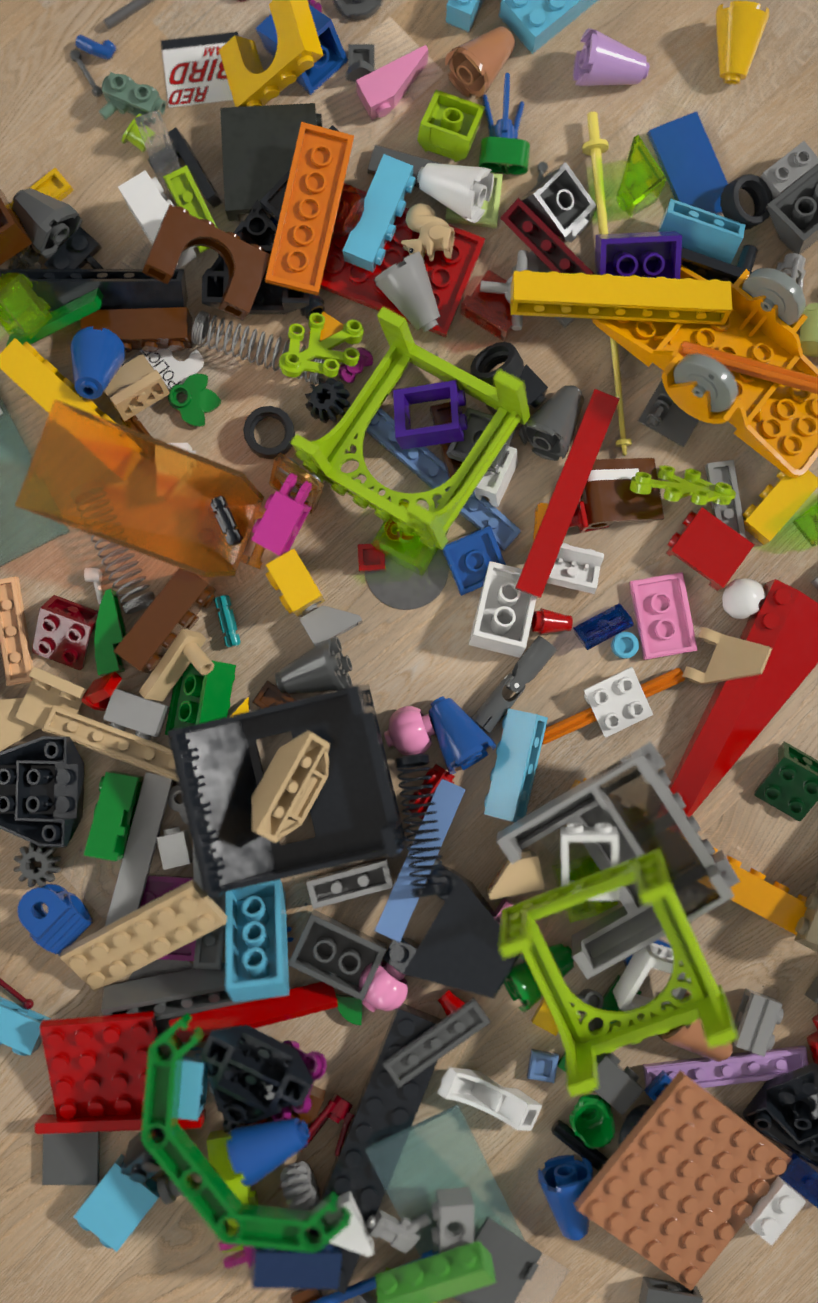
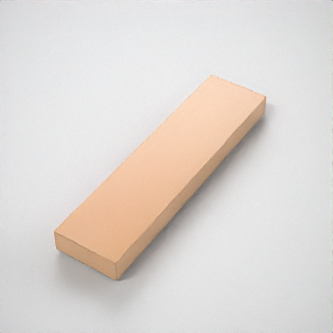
M16 576L0 579V649L6 686L31 683L33 680L32 677H29L33 668L20 582L19 577Z

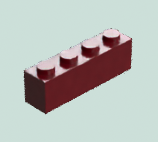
M519 197L500 217L552 271L566 274L585 273L587 275H596Z

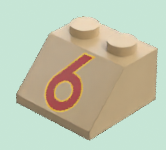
M526 847L522 850L521 859L511 864L506 856L486 886V893L489 899L493 900L545 889L538 855Z

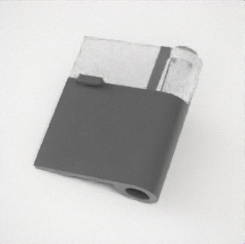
M487 1216L475 1236L474 1242L480 1241L490 1252L496 1283L453 1296L452 1298L460 1303H551L569 1270Z

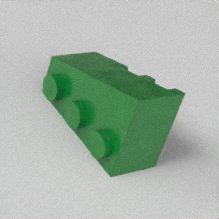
M107 771L105 776L101 777L99 783L100 795L94 809V818L83 856L110 861L123 859L144 776Z

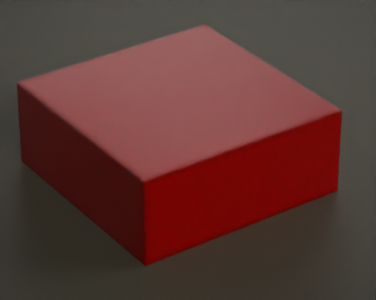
M384 543L357 544L359 572L386 571Z

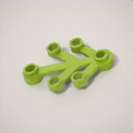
M313 313L310 315L308 322L310 328L308 349L300 353V341L304 338L305 329L300 324L290 325L288 331V338L290 339L289 351L283 353L279 359V367L282 373L291 378L300 376L303 371L335 377L338 375L339 362L345 363L348 366L357 365L360 356L357 349L350 347L346 348L344 352L330 349L343 342L349 344L360 343L364 333L362 324L358 320H349L344 324L343 330L320 342L325 317L320 313ZM314 358H318V359H324L325 361H324V363L322 364V363L313 362V361H310V360H312V359H314Z
M667 465L659 466L657 476L668 481L653 480L650 474L637 472L632 477L630 490L637 494L646 495L651 493L652 487L665 489L663 497L668 501L677 502L681 498L691 496L690 501L697 505H706L710 501L720 505H729L736 495L732 486L727 483L718 482L715 485L701 479V472L699 470L686 469L683 479L674 475L675 469Z

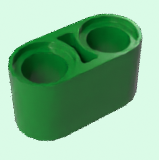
M485 137L481 140L479 167L491 169V173L526 174L529 166L530 143L522 139Z

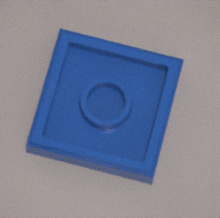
M490 525L448 542L442 550L461 596L483 587L489 561L506 565Z

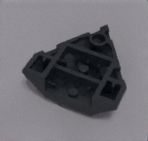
M257 199L251 207L252 210L244 221H241L233 233L238 235L240 240L250 245H259L266 253L271 255L277 228ZM219 254L211 268H208L202 276V304L216 309L220 305L229 280L228 267ZM267 265L249 314H287L310 305V294L266 283Z
M248 1025L211 1031L201 1052L203 1062H207L209 1068L208 1079L218 1112H222L224 1118L223 1129L225 1133L233 1130L237 1125L243 1123L249 1125L281 1113L282 1108L290 1105L294 1107L302 1105L314 1084V1080L297 1049Z

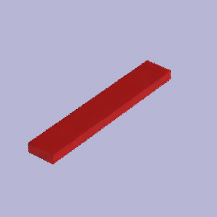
M318 982L290 989L287 996L272 997L191 1014L190 1016L193 1019L187 1023L188 1027L185 1030L179 1027L175 1031V1035L180 1038L182 1043H186L195 1034L194 1030L200 1027L205 1033L198 1042L201 1043L207 1041L211 1031L242 1025H248L255 1029L338 1007V1001L333 986L324 982ZM182 1017L169 1020L170 1027Z
M203 1109L198 1120L178 1119V1124L182 1129L201 1128L206 1119V1109ZM45 1114L36 1121L35 1133L142 1130L143 1114L84 1116L71 1119L57 1118L56 1114Z

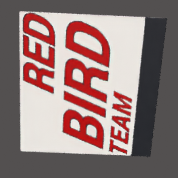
M238 32L161 40L169 107L233 100L219 49L233 36H238Z

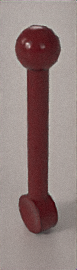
M0 978V986L22 1002L25 1009L33 1008L34 1002L32 999H26Z

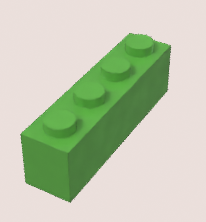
M480 1241L375 1274L378 1303H434L496 1283L492 1256Z

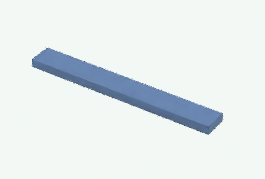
M379 408L369 423L366 432L431 489L437 488L448 481L449 477L445 463L426 447L401 450L395 438L394 419L383 409ZM475 492L472 493L460 511V514L477 529L490 525L498 546L502 551H505L522 531L483 496L481 500L477 499Z

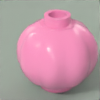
M404 706L397 709L389 719L388 731L384 732L388 746H394L405 756L424 754L432 744L431 736L435 735L430 715H423L421 709L413 706Z
M381 961L362 1004L372 1012H375L376 1009L393 1011L399 1008L408 994V982L404 978L405 974H402L389 963ZM372 963L366 966L360 975V991L371 970Z

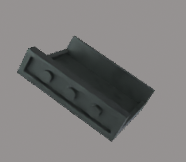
M315 103L220 108L224 200L228 221H239V214H249L256 200L258 199L260 202L291 169L301 122L322 127V114L316 113Z

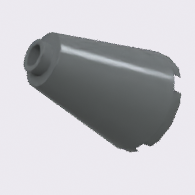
M573 385L561 387L528 419L525 425L522 424L519 429V437L525 445L529 442L534 447L532 452L552 461H558L560 457L562 459L566 457L584 403L581 390Z

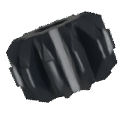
M328 377L326 381L323 378H319L317 386L310 384L312 392L305 394L309 400L305 404L306 408L311 411V416L314 419H319L322 423L327 424L329 419L332 422H337V415H345L343 408L350 407V402L346 400L350 397L349 391L345 389V385L341 381L336 382L333 377Z

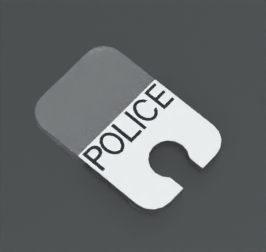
M141 349L122 364L124 365L140 354H143L154 371L157 370L168 391H170L175 385L183 384L188 376L200 373L205 366V361L197 349L190 353L187 360L184 361L175 360L173 351L169 349H158L156 352H146ZM168 395L147 408H152L156 406L158 403H160L162 400L168 397Z

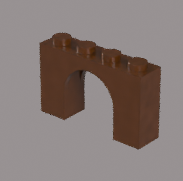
M169 204L142 273L168 284L183 251L193 246L211 248L224 259L229 271L228 284L218 309L243 321L251 310L271 255L266 253L259 245H250L240 240V237L235 233L224 232L216 228L211 221L198 219L190 215L189 211L180 206L174 207Z

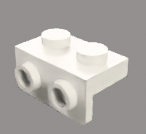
M562 543L547 583L595 594L604 554L592 549H583Z

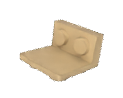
M143 354L122 365L104 390L124 421L170 394L157 370L154 371Z
M33 666L29 677H32L33 680L16 713V718L42 729L53 705L78 714L83 703L82 697L87 689Z

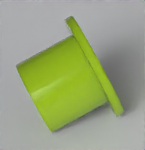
M139 113L127 127L121 142L125 144L129 141L139 150L145 152L153 142L156 132L142 121L143 115Z

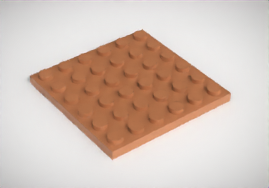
M680 1070L579 1196L574 1205L579 1212L686 1288L692 1290L746 1222L744 1219L751 1215L756 1203L769 1192L771 1184L778 1176L781 1177L794 1160Z

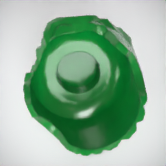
M587 1094L580 1097L569 1116V1123L575 1135L587 1147L592 1149L608 1145L614 1139L615 1134L611 1105L596 1094Z

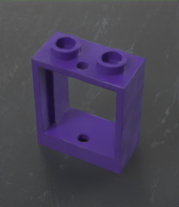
M456 380L393 390L395 438L401 450L464 441V430H468L467 417L462 412V406H466V395L464 389H459ZM451 398L452 423L411 429L410 405Z

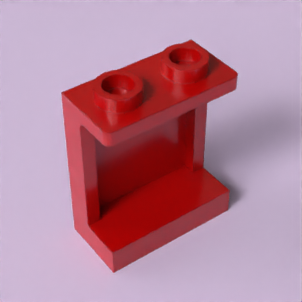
M701 507L696 512L691 511L682 522L685 525L684 529L680 534L675 532L668 541L667 545L670 548L666 554L676 556L709 580V586L718 591L726 586L754 547V544Z

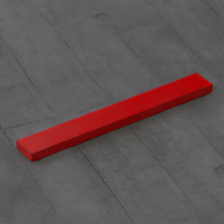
M594 389L515 589L539 599L541 598L620 398Z

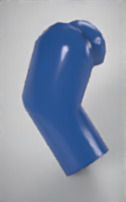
M78 35L75 41L79 49L104 60L112 59L113 54L116 52V46L109 40H105L101 45L84 35Z

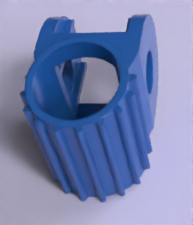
M46 884L44 887L28 891L22 896L18 904L19 920L30 932L31 938L39 946L55 955H60L64 948L72 945L93 923V919L83 902L75 894L69 893L65 888L57 884ZM43 903L47 905L48 913L44 911Z

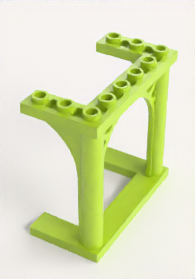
M382 307L377 317L390 346L389 350L343 418L329 433L315 441H308L296 434L291 444L296 450V457L303 461V467L309 470L310 473L315 474L321 483L324 481L331 484V489L341 496L345 494L353 497L352 501L363 509H366L367 506L375 510L374 514L383 521L388 522L389 519L397 523V528L405 534H416L420 537V542L427 547L433 549L436 546L443 550L448 542L445 535L518 423L525 425L530 418L524 383L499 369L493 378L495 387L417 346L414 343L406 319ZM410 363L444 382L456 380L460 390L464 389L466 394L497 410L457 472L439 487L421 493H402L385 487L371 475L363 455V441L369 423ZM352 446L356 447L357 450L355 454H346L347 451L350 452ZM357 461L359 463V467L351 473L341 471V467L345 462ZM363 475L366 477V481L362 483L361 480L356 478ZM384 490L385 494L381 496L378 494L379 491ZM442 496V498L437 501L439 505L436 508L435 503L433 501V497ZM405 500L409 502V506L407 507V509L403 504L399 506L401 501ZM420 500L426 501L429 505V510L418 505L417 502Z
M660 848L502 909L499 949L504 958L520 952L524 955L556 1022L565 1048L567 1089L571 1097L579 1094L585 1095L599 1088L597 1055L614 1052L617 1048L627 1044L639 1043L644 1038L655 1034H664L680 1025L692 1024L697 1019H701L704 1036L709 1048L724 1046L732 1040L738 1039L726 994L722 985L716 984L672 887ZM637 881L639 895L643 904H652L673 952V969L670 979L656 998L639 1008L618 1012L594 1008L577 998L567 987L535 920ZM681 973H685V980L678 979V976ZM675 988H685L691 995L678 999L671 992ZM670 1001V1003L660 1006L663 1002ZM577 1011L586 1012L581 1022L579 1021V1019H581V1015ZM595 1017H600L604 1022L603 1027L589 1031V1022ZM618 1020V1022L609 1025L611 1021Z

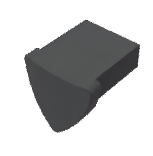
M348 44L346 79L356 82L357 79L376 70L374 44Z

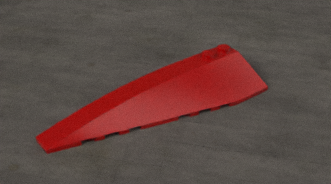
M777 579L766 582L764 586L766 598L760 600L758 605L759 611L750 615L739 638L772 648L763 673L718 682L675 771L671 784L668 786L673 794L678 792L686 804L683 810L687 817L693 815L818 663V603L801 591ZM662 801L652 820H654L655 816L659 817L668 811ZM676 822L668 827V829L676 833L680 829Z

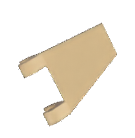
M702 627L698 637L704 639L705 643L716 645V648L705 673L686 666L683 677L687 678L689 682L705 685L760 675L763 673L772 648Z
M24 698L0 700V752L40 729L16 718V713Z

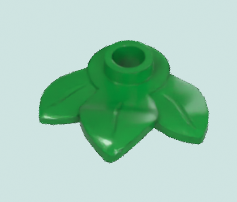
M205 374L188 376L183 384L172 387L168 395L170 405L175 410L180 411L182 419L196 427L205 426L204 413L214 411L221 405V400L217 394L206 389L208 376ZM185 394L186 400L178 402L179 395Z

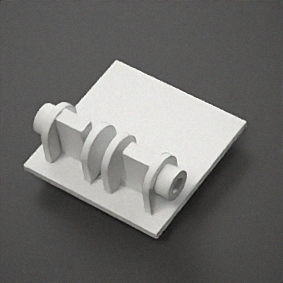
M633 667L584 689V698L587 704H590L605 738L653 715Z

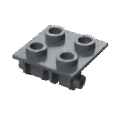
M662 380L638 419V422L682 447L685 446L699 421L684 412L673 402L666 392Z

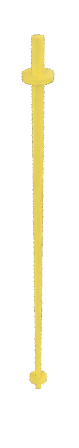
M590 112L587 114L589 141L582 145V151L585 155H591L599 234H608L601 154L609 149V144L607 140L600 139L598 113ZM610 337L616 397L620 398L617 410L621 439L615 442L616 447L622 448V455L626 456L627 446L632 445V440L626 439L618 343Z

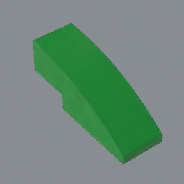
M112 589L105 590L96 620L94 646L98 676H105L114 671L116 673L125 671L122 657L115 653L114 650L127 635L118 596L116 591Z

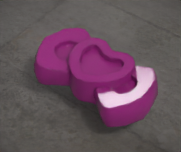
M362 347L357 348L360 353L357 365L348 366L345 363L340 365L338 371L340 379L346 383H353L356 374L361 373L364 367L372 366L373 357L370 351Z

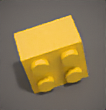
M294 548L266 564L269 572L265 573L276 591L281 590L283 595L279 599L289 614L294 612L299 617L307 608L313 605L318 606L325 602Z

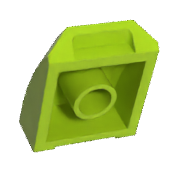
M436 90L420 123L417 141L425 152L436 153L453 159L454 162L467 158L485 106Z

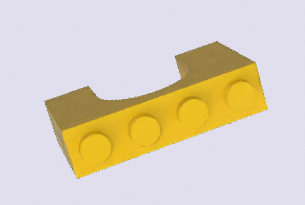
M272 0L269 3L278 42L274 60L267 70H263L257 47L253 40L235 35L219 49L235 107L266 105L324 56L308 0Z

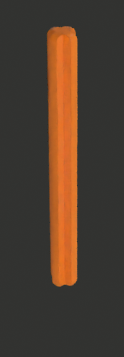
M682 341L679 346L678 353L683 357L689 354L706 355L717 360L730 371L818 394V377L688 341Z
M676 668L641 684L645 697L648 698L685 680L681 668ZM590 707L546 727L542 745L597 721L592 708Z

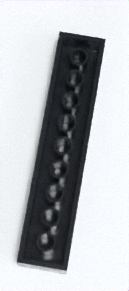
M404 1003L395 1010L355 1109L354 1117L349 1124L340 1155L335 1159L319 1203L333 1191L337 1196L350 1191L365 1224L370 1216H376L437 1064V1061L398 1088L383 1066V1061L442 1019ZM310 1227L307 1229L313 1236L320 1235L316 1228ZM340 1247L342 1259L339 1287L334 1290L345 1294L360 1254Z

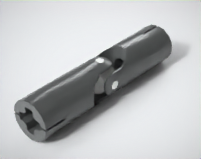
M538 636L517 661L512 673L505 676L471 719L490 733L507 713L508 708H511L524 692L526 683H529L539 674L556 653L557 649L546 639ZM505 685L507 689L515 692L513 697L506 700L502 696V690Z

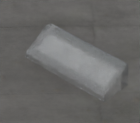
M158 109L135 117V121L157 179L164 190L165 196L169 198L172 195L163 176L182 167L162 113Z

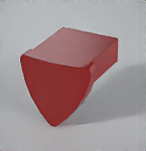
M114 671L94 680L82 697V702L92 709L106 711L110 697L122 678Z

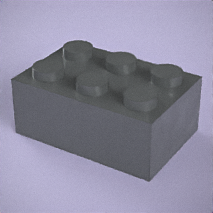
M313 910L288 965L363 1001L386 952L387 944ZM372 963L371 970L360 991V975L366 966Z

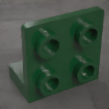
M784 741L778 748V762L755 790V796L797 821H802L818 801V760Z

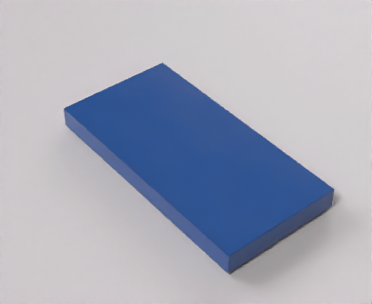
M697 111L650 129L647 135L675 200L717 215L723 214L720 205L721 194L728 185V182Z

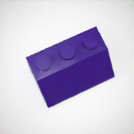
M676 231L598 234L595 237L596 275H637L649 278L666 277L680 279L682 235Z

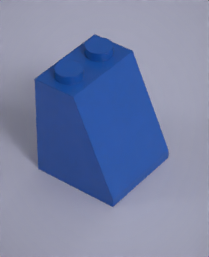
M309 4L324 56L315 62L312 68L302 73L296 81L311 95L348 62V58L332 20ZM270 14L255 29L265 49L275 57L278 39L273 17Z

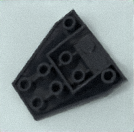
M43 736L0 752V829L38 846L67 847L83 818L84 762L71 738Z
M811 1063L766 1081L744 1109L743 1117L762 1135L817 1168L818 1065Z

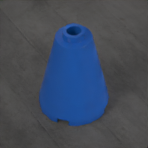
M86 327L79 330L71 342L75 390L80 396L86 399H96L102 395L122 366L125 359V347L118 335L109 329L102 328V330H96L93 327Z
M443 696L430 704L432 708L429 710V715L446 768L450 774H456L454 768L459 766L462 770L473 766L489 755L486 751L489 747L493 750L496 748L494 741L452 698L445 699Z
M298 1118L250 1125L229 1131L228 1135H231L232 1139L227 1141V1148L235 1173L242 1172L245 1179L241 1180V1182L249 1187L256 1184L307 1145V1138L310 1137V1133L304 1121L300 1122Z
M574 1155L557 1156L547 1160L542 1171L539 1168L538 1181L562 1235L572 1241H578L589 1232L590 1219L579 1212L574 1203L593 1180L592 1164L585 1158H582V1161L575 1160Z

